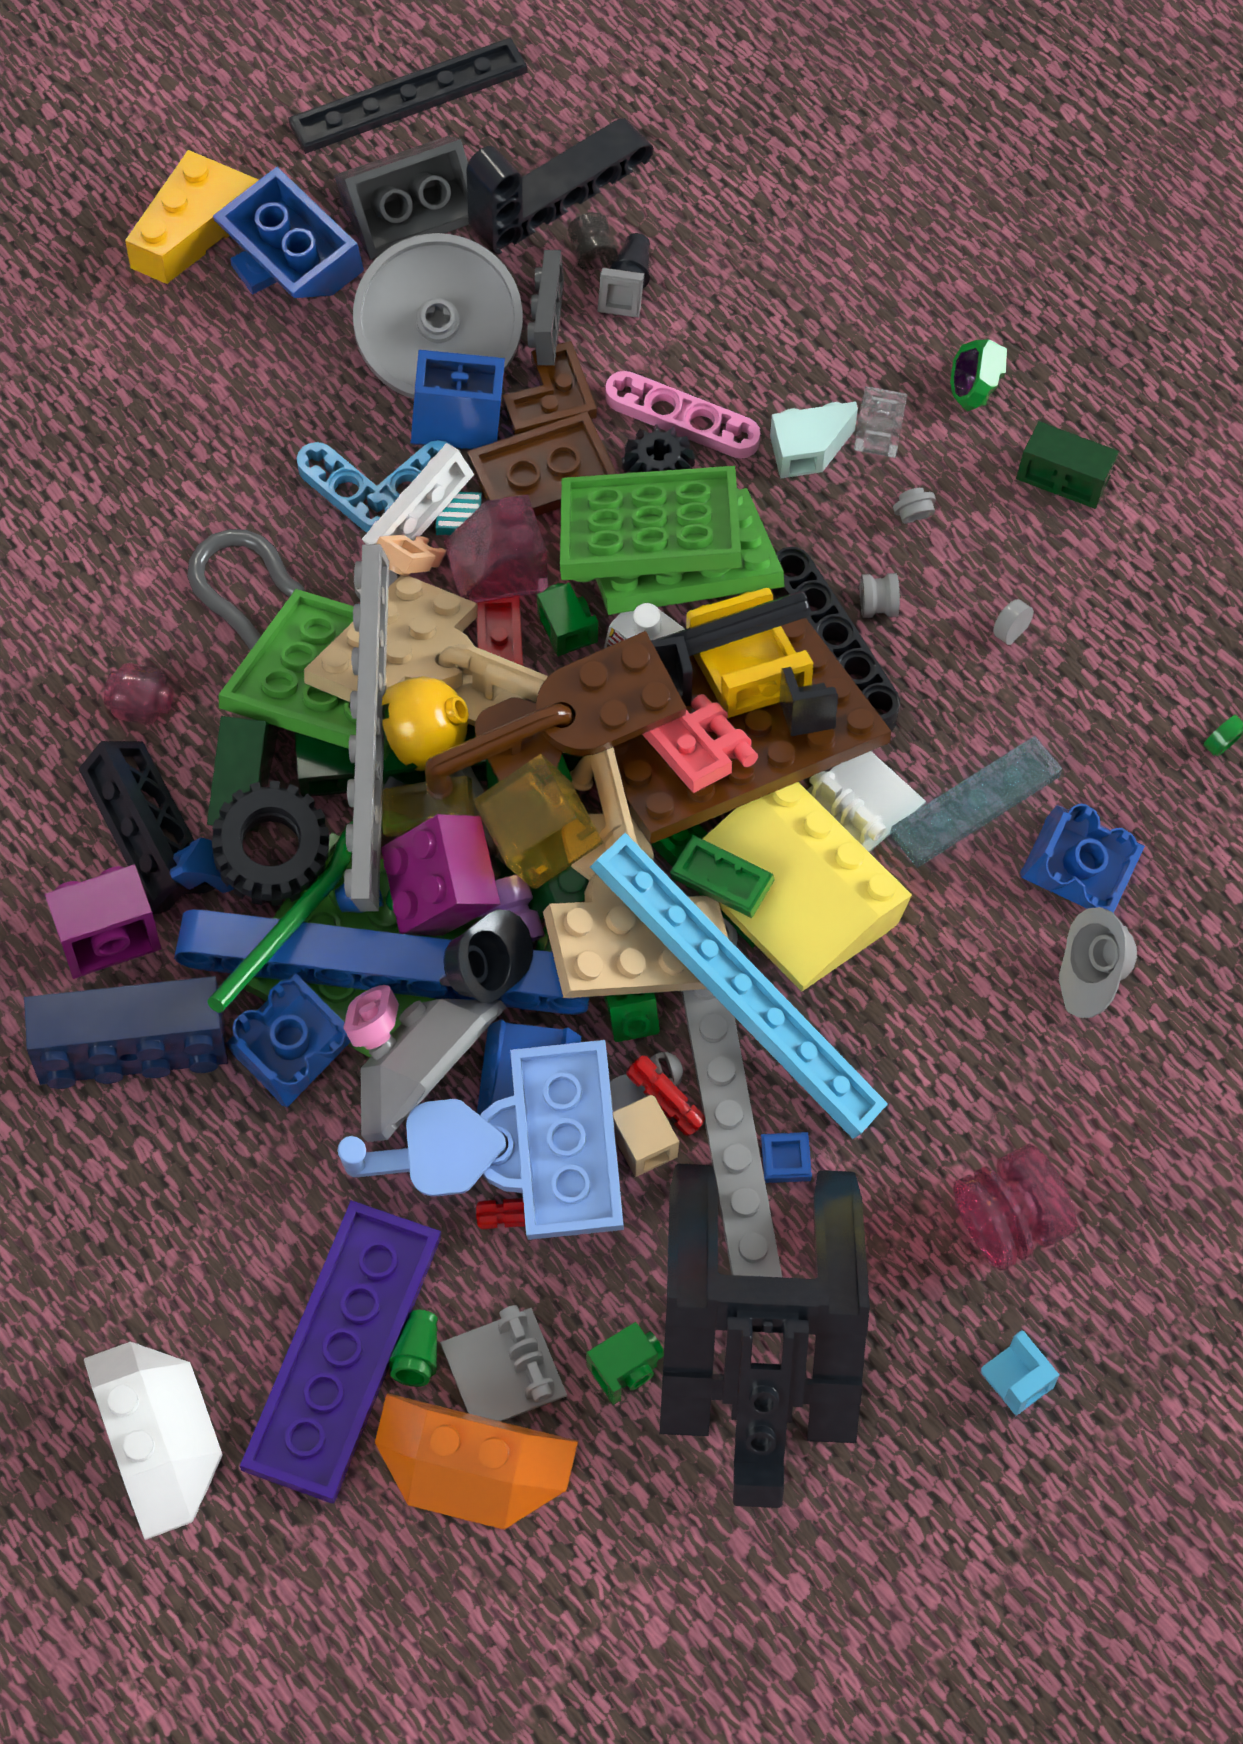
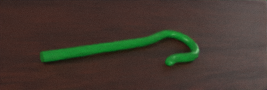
M382 811L381 829L394 830L405 834L420 825L416 820L403 814ZM346 826L335 845L329 864L318 879L208 998V1005L213 1011L221 1013L340 881L352 857V852H348L346 847ZM389 889L386 905L393 911V901Z

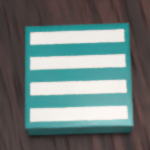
M459 492L437 516L436 535L479 537L482 493Z

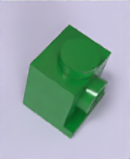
M570 582L566 584H553L537 594V615L557 657L598 642V620L595 615L591 616L585 598L583 596H576Z
M634 1322L586 1352V1366L612 1405H615L621 1401L622 1388L628 1386L630 1390H635L654 1376L652 1369L657 1367V1361L664 1357V1349L651 1331L644 1334L638 1323Z

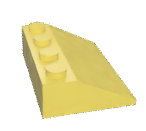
M799 782L737 807L703 838V840L774 875L775 881L752 918L720 902L719 905L720 909L801 992L894 928L899 923L912 896Z

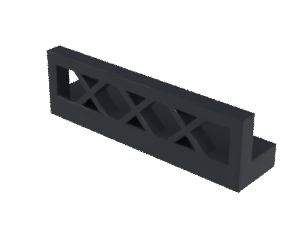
M101 741L79 767V771L127 865L135 864L152 914H162L170 910L183 894L208 893L215 888L207 882H203L189 890L171 878L170 869L177 866L173 859L174 854L190 846V843L195 840L144 742ZM124 757H133L141 772L127 764ZM141 790L155 798L159 808L146 800ZM160 826L171 832L178 844L164 836Z

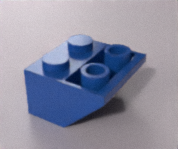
M418 350L411 444L426 445L431 441L439 440L446 441L456 449L473 450L497 442L505 358Z

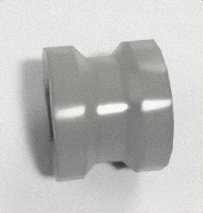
M888 573L884 578H874L871 574H861L859 595L862 618H872L876 613H885L888 617H898L900 593L897 573Z

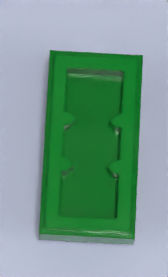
M692 835L670 872L673 880L750 918L754 916L775 881L772 873L695 835Z

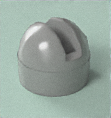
M661 1052L650 1058L657 1066L655 1072L658 1075L662 1073L659 1062L666 1061L672 1077L669 1080L676 1087L680 1084L683 1077V1067L676 1055L669 1052Z

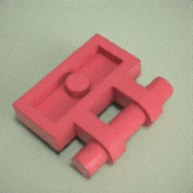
M704 694L698 695L693 699L691 707L695 711L691 714L686 710L685 716L642 734L693 793L731 774L732 761L729 757L732 759L737 758L744 767L752 766L758 759V754L751 747V739L743 730L735 729L727 720V712L719 703H712ZM706 731L714 732L718 738L713 740Z

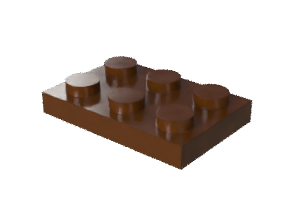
M588 412L467 451L470 467L499 529L561 508L562 478L617 474Z

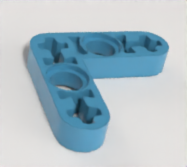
M437 440L427 443L377 486L330 446L319 442L309 443L298 452V471L305 482L363 531L368 532L380 517L375 516L370 519L369 508L363 503L366 497L370 508L376 512H380L383 509L386 512L400 495L396 491L399 484L407 481L412 482L427 466L431 458L435 457L447 442ZM310 459L315 461L324 459L325 469L331 474L328 479L326 472L320 466L314 465L311 468L309 467ZM346 482L353 483L359 488L357 493L350 497L338 495L335 489L338 485Z

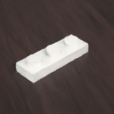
M446 443L412 483L399 495L382 517L373 524L371 529L362 538L363 542L366 545L376 544L379 537L405 535L414 541L417 536H421L474 475L459 450Z

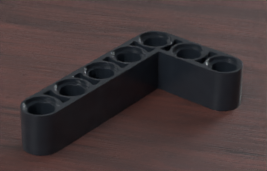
M625 118L613 121L523 177L496 147L486 146L481 148L471 157L466 169L469 225L496 254H501L502 251L500 249L510 243L515 245L536 232L534 228L544 222L548 225L569 212L567 210L568 207L577 202L582 204L601 192L599 188L609 182L614 184L632 173V168L641 162L644 165L648 163L653 155L654 148Z
M798 547L781 549L776 555L784 574L794 573L798 576L788 577L784 575L785 587L772 589V592L778 599L802 591L807 597L809 606L820 609L811 611V615L806 617V619L849 675L858 674L864 677V679L852 680L874 708L882 709L886 712L879 715L892 732L896 726L900 706L898 692L811 557ZM837 640L842 644L832 645L826 641Z

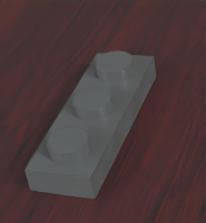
M544 250L542 267L535 268V291L539 294H532L531 315L532 320H535V322L528 323L529 348H536L537 365H555L564 290L561 250Z

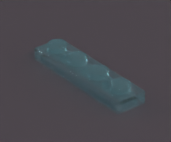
M1034 736L891 826L890 835L918 868L1058 779L1063 768Z

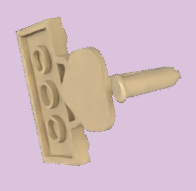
M400 575L389 586L386 690L396 683L415 677L425 676L442 680L465 701L469 713L468 724L475 726L476 719L483 710L509 698L518 697L536 702L540 687L548 676L473 645L463 631L477 618V603L410 576ZM353 622L304 669L305 684L350 702L351 692L357 691L358 675L353 673L351 656L352 649L359 647V632L355 631Z
M613 747L598 754L583 756L574 770L570 771L572 777L570 786L580 791L589 790L592 788L594 776L603 814L578 815L576 820L568 821L565 824L562 837L569 864L589 880L584 893L585 902L549 904L543 911L563 998L707 989L590 868L624 833L652 860L654 859V853L651 844L630 815ZM708 896L688 897L728 938L719 902Z

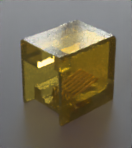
M542 754L536 756L473 801L506 866L532 888L540 887L604 843L570 780Z

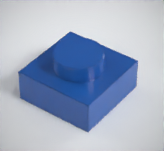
M246 251L230 258L231 266L252 295L277 282Z

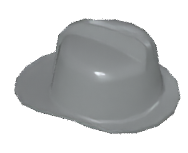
M1102 907L1086 909L1078 914L1071 924L1059 973V983L1065 1008L1068 1013L1078 1018H1092L1104 1012L1112 1003L1120 981L1131 973L1137 960V946L1128 928L1122 925L1113 912Z

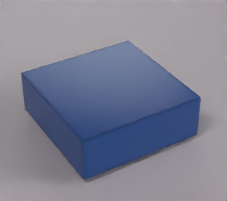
M808 1132L761 1134L762 1167L765 1183L811 1181L812 1172Z

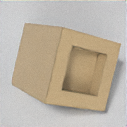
M649 1095L613 1112L615 1141L635 1177L678 1158L679 1140L655 1096Z

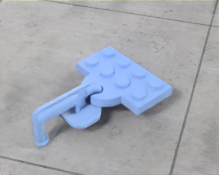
M605 1040L510 1050L514 1096L494 1102L481 1115L458 1099L421 1103L410 1112L407 1118L408 1148L366 1152L364 1142L354 1136L345 1137L338 1145L337 1151L341 1163L347 1174L352 1177L410 1172L412 1183L419 1192L427 1196L462 1194L469 1191L483 1175L488 1183L503 1191L523 1193L526 1236L528 1240L624 1230Z

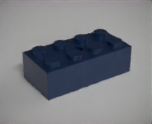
M216 976L24 997L27 1052L39 1084H47L48 1087L54 1089H65L74 1086L78 1080L95 1079L98 1083L110 1084L121 1081L123 1075L142 1073L146 1078H162L169 1075L170 1070L189 1068L194 1073H208L216 1070L218 1065L228 1064L224 1011L221 1013L213 1011L207 1002L208 998L218 988Z

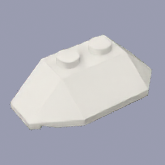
M128 1342L84 1358L92 1390L144 1539L147 1540L192 1523L223 1454L191 1363L133 1342Z

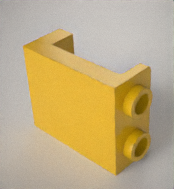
M763 588L717 603L702 605L687 612L686 629L772 601L773 594L769 588ZM781 626L693 655L718 702L727 712L728 718L779 703L782 668H792L798 687L812 685V659L806 650L796 653Z

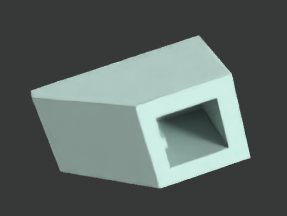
M832 402L823 407L803 410L793 408L781 413L772 414L770 439L780 479L823 472L855 431L858 411L857 403L849 402L842 404Z

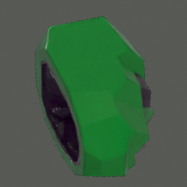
M989 339L974 340L961 345L953 359L950 380L952 395L966 411L986 406L990 394L998 388L999 380L1006 374L1007 348Z

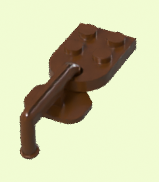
M644 631L557 669L541 685L536 703L512 697L483 710L475 722V738L438 753L426 761L427 791L434 799L443 800L451 795L454 787L453 780L449 775L485 759L489 761L498 781L503 786L511 790H524L532 787V782L536 785L553 777L563 752L577 756L598 754L685 716L686 706L647 632Z

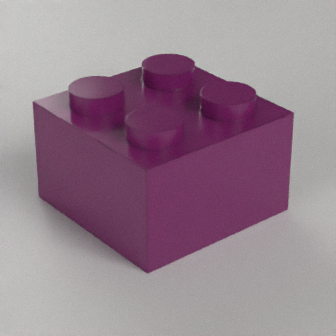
M437 814L381 847L399 934L444 936L500 905L481 816Z
M135 864L125 868L121 866L112 867L103 871L100 876L82 882H66L59 885L54 891L45 893L73 979L162 950L153 914Z

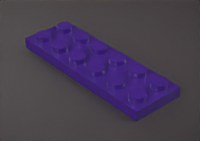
M352 1200L350 1201L241 1461V1471L332 1504L335 1503L390 1367L389 1359L415 1305L441 1240V1231Z

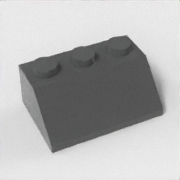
M446 136L334 175L344 209L369 259L378 257L385 250L404 239L423 234H444L469 225L466 175L468 161L461 139Z

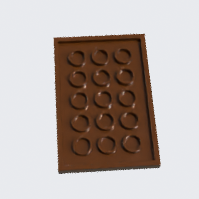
M806 618L782 625L781 627L796 653L806 650L812 659V685L825 683L826 688H836L838 703L835 729L791 736L780 702L727 718L735 729L743 730L751 739V747L758 754V759L752 766L744 767L737 758L732 759L729 757L732 761V773L695 793L687 787L642 734L614 746L613 749L630 815L650 844L890 743L891 730ZM693 655L689 656L693 672L692 701L698 695L704 694L712 703H719ZM686 706V710L690 714L695 711L691 706ZM706 731L713 740L718 738L714 732Z

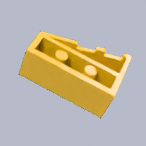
M188 150L125 240L130 268L168 284L206 254V250L223 237L226 239L230 236L214 221L213 215L259 179Z

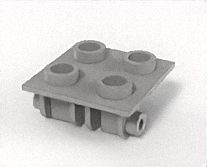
M517 1305L501 1310L499 1312L500 1320L440 1342L469 1414L502 1422L567 1397L532 1308L520 1312Z

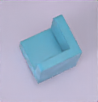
M1023 1330L1013 1336L1010 1347L981 1368V1374L1016 1416L1052 1390L1059 1377V1373Z

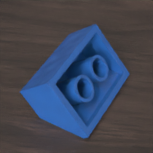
M275 167L213 215L214 221L293 298L333 296L364 271L357 242L278 167Z

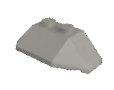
M437 999L427 1002L419 1000L407 1007L399 1017L401 1025L390 1034L391 1037L387 1042L377 1048L369 1049L371 1057L361 1067V1136L367 1142L388 1140L409 1116L410 1112L427 1096L489 1025L507 1008L501 1000L485 1003L479 1000Z

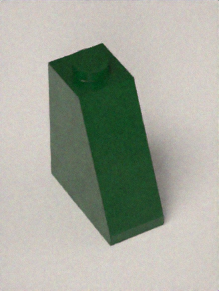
M221 716L207 825L213 826L215 819H218L220 816L219 809L224 802L229 804L232 801V794L239 789L243 793L250 791V784L260 782L261 788L268 786L279 731L278 727L266 721ZM260 824L254 826L249 831L258 832Z

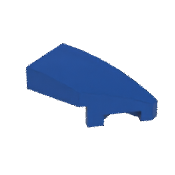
M200 837L191 842L190 846L174 854L173 859L177 866L170 869L171 878L190 890L203 882H207L222 893L234 890L231 885H225L221 879L219 869H216L211 840Z

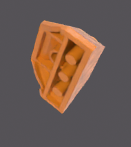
M389 1393L385 1397L375 1444L408 1506L503 1530L567 1490L579 1442Z

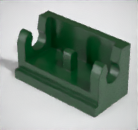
M1038 421L1023 451L1016 479L1096 509L1111 477L1110 472L1117 460L1119 451Z

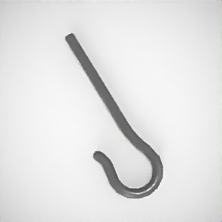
M227 529L211 534L197 545L189 559L187 578L193 593L212 612L222 617L239 634L251 651L261 635L241 611L231 602L221 597L208 584L205 577V566L210 557L219 550L230 546L249 548L262 557L274 584L283 594L290 597L295 589L305 591V589L299 582L290 577L276 547L264 536L249 530Z

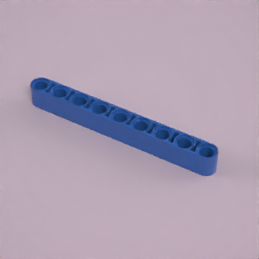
M188 910L182 916L174 959L179 964L188 968L231 974L280 919L208 910ZM303 922L255 975V977L287 980L293 973H296L305 983L369 990L380 985H389L395 994L436 999L477 1000L475 997L460 995L452 986H443L439 982V979L445 974L444 952L451 940ZM533 950V958L528 972L517 984L497 1000H501L506 1007L576 1015L588 1010L590 997L563 998L553 952Z

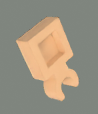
M405 535L381 536L376 543L382 546L389 559V570L403 576H409L410 573L428 572L431 567H439L446 553V550L443 548L428 546L429 539L423 536H417L414 541Z

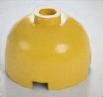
M421 676L404 680L387 688L382 697L381 706L389 704V718L382 720L383 730L391 749L403 764L414 763L418 766L415 770L423 771L425 770V763L430 757L464 743L467 734L468 708L465 701L444 681Z

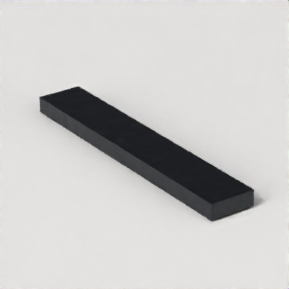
M510 37L288 117L289 125L306 154L528 73L527 64Z

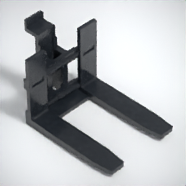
M679 1163L675 1165L669 1192L667 1301L659 1434L709 1436L711 1400H722V1404H731V1420H736L733 1461V1504L735 1506L782 1507L787 1423H792L793 1407H803V1404H809L807 1441L857 1443L870 1303L863 1204L854 1172L820 1170L817 1173L813 1201L816 1279L719 1274L718 1190L713 1167L701 1164ZM715 1330L726 1331L724 1374H713ZM753 1332L781 1333L779 1364L751 1363ZM809 1335H815L812 1379L805 1378Z

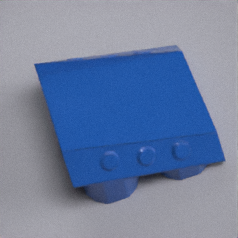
M1077 804L1068 810L1056 805L1046 817L1038 838L1020 871V876L1087 909L1102 907L1114 913L1145 846L1138 843L1134 836L1123 828L1110 830L1100 825V817L1096 810L1086 804Z
M293 973L287 980L280 981L270 990L268 1000L257 1011H244L234 1020L232 1026L233 1036L226 1042V1045L235 1058L255 1076L282 1106L288 1108L351 1041L344 1030L345 1022L296 973Z
M502 1019L490 1024L487 1029L477 1114L481 1115L484 1110L498 1100L514 1096L510 1050L580 1043L581 1036L568 1027L565 1029L513 1024L506 1023Z

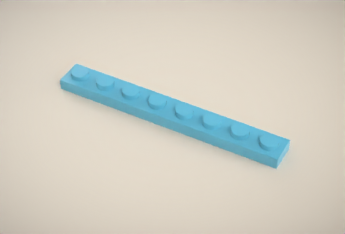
M626 833L590 866L604 883L852 1139L860 1135L886 1107L888 1103Z

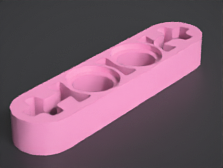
M616 372L606 382V402L610 408L653 426L657 424L660 429L665 431L670 430L674 426L678 436H687L688 440L735 458H748L759 448L760 428L755 421L748 417L633 372ZM625 386L631 388V393H626L624 397L617 395V390L622 391ZM647 393L644 406H640L639 399L643 400V394ZM666 401L671 403L675 409L670 414L660 415L655 413L651 407L656 402ZM704 416L711 419L714 425L707 430H697L692 427L690 422L695 417ZM721 423L726 424V430H722V436L720 437L718 435ZM741 432L748 434V439H743L741 443L734 441V436H739Z

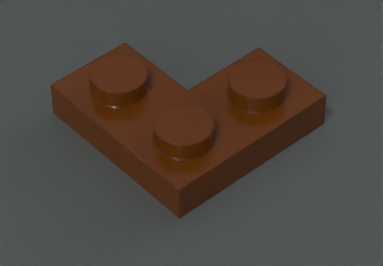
M572 341L557 344L555 365H537L536 350L531 351V362L540 386L503 395V407L514 436L584 412H588L591 420L597 418V408Z

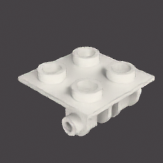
M871 751L841 763L828 772L822 771L811 776L809 782L812 786L807 790L868 852L873 850L926 804V801Z

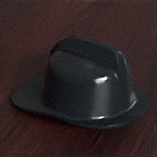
M497 909L486 914L464 934L451 940L444 952L445 974L439 979L440 984L452 986L460 995L475 997L480 1002L492 1003L499 999L525 976L533 958L532 938L528 927L521 917L510 910Z

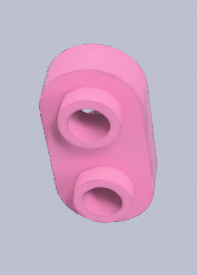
M389 985L371 988L357 996L349 1004L344 1030L354 1047L364 1046L368 1050L374 1049L387 1042L391 1037L389 1032L395 1026L399 1003Z

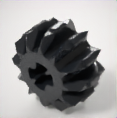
M657 424L652 429V433H647L639 428L638 433H636V439H628L625 445V454L622 458V470H624V473L692 469L695 466V454L693 450H690L688 437L677 438L674 426L666 433L661 432Z

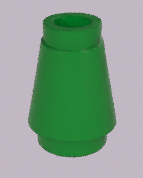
M413 1310L410 1312L409 1318L389 1359V1366L392 1368L391 1377L403 1385L411 1387L425 1386L429 1383L430 1377L434 1376L437 1372L438 1317L432 1312L426 1310Z

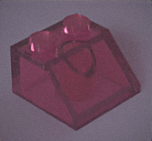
M528 495L485 501L444 541V548L460 597L477 603L539 593L548 588L547 550Z

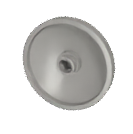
M442 233L423 234L394 244L380 254L369 266L355 294L353 304L354 334L365 363L386 386L397 393L413 399L418 350L505 358V372L517 352L521 339L523 323L522 302L512 275L492 252L482 245L461 236Z

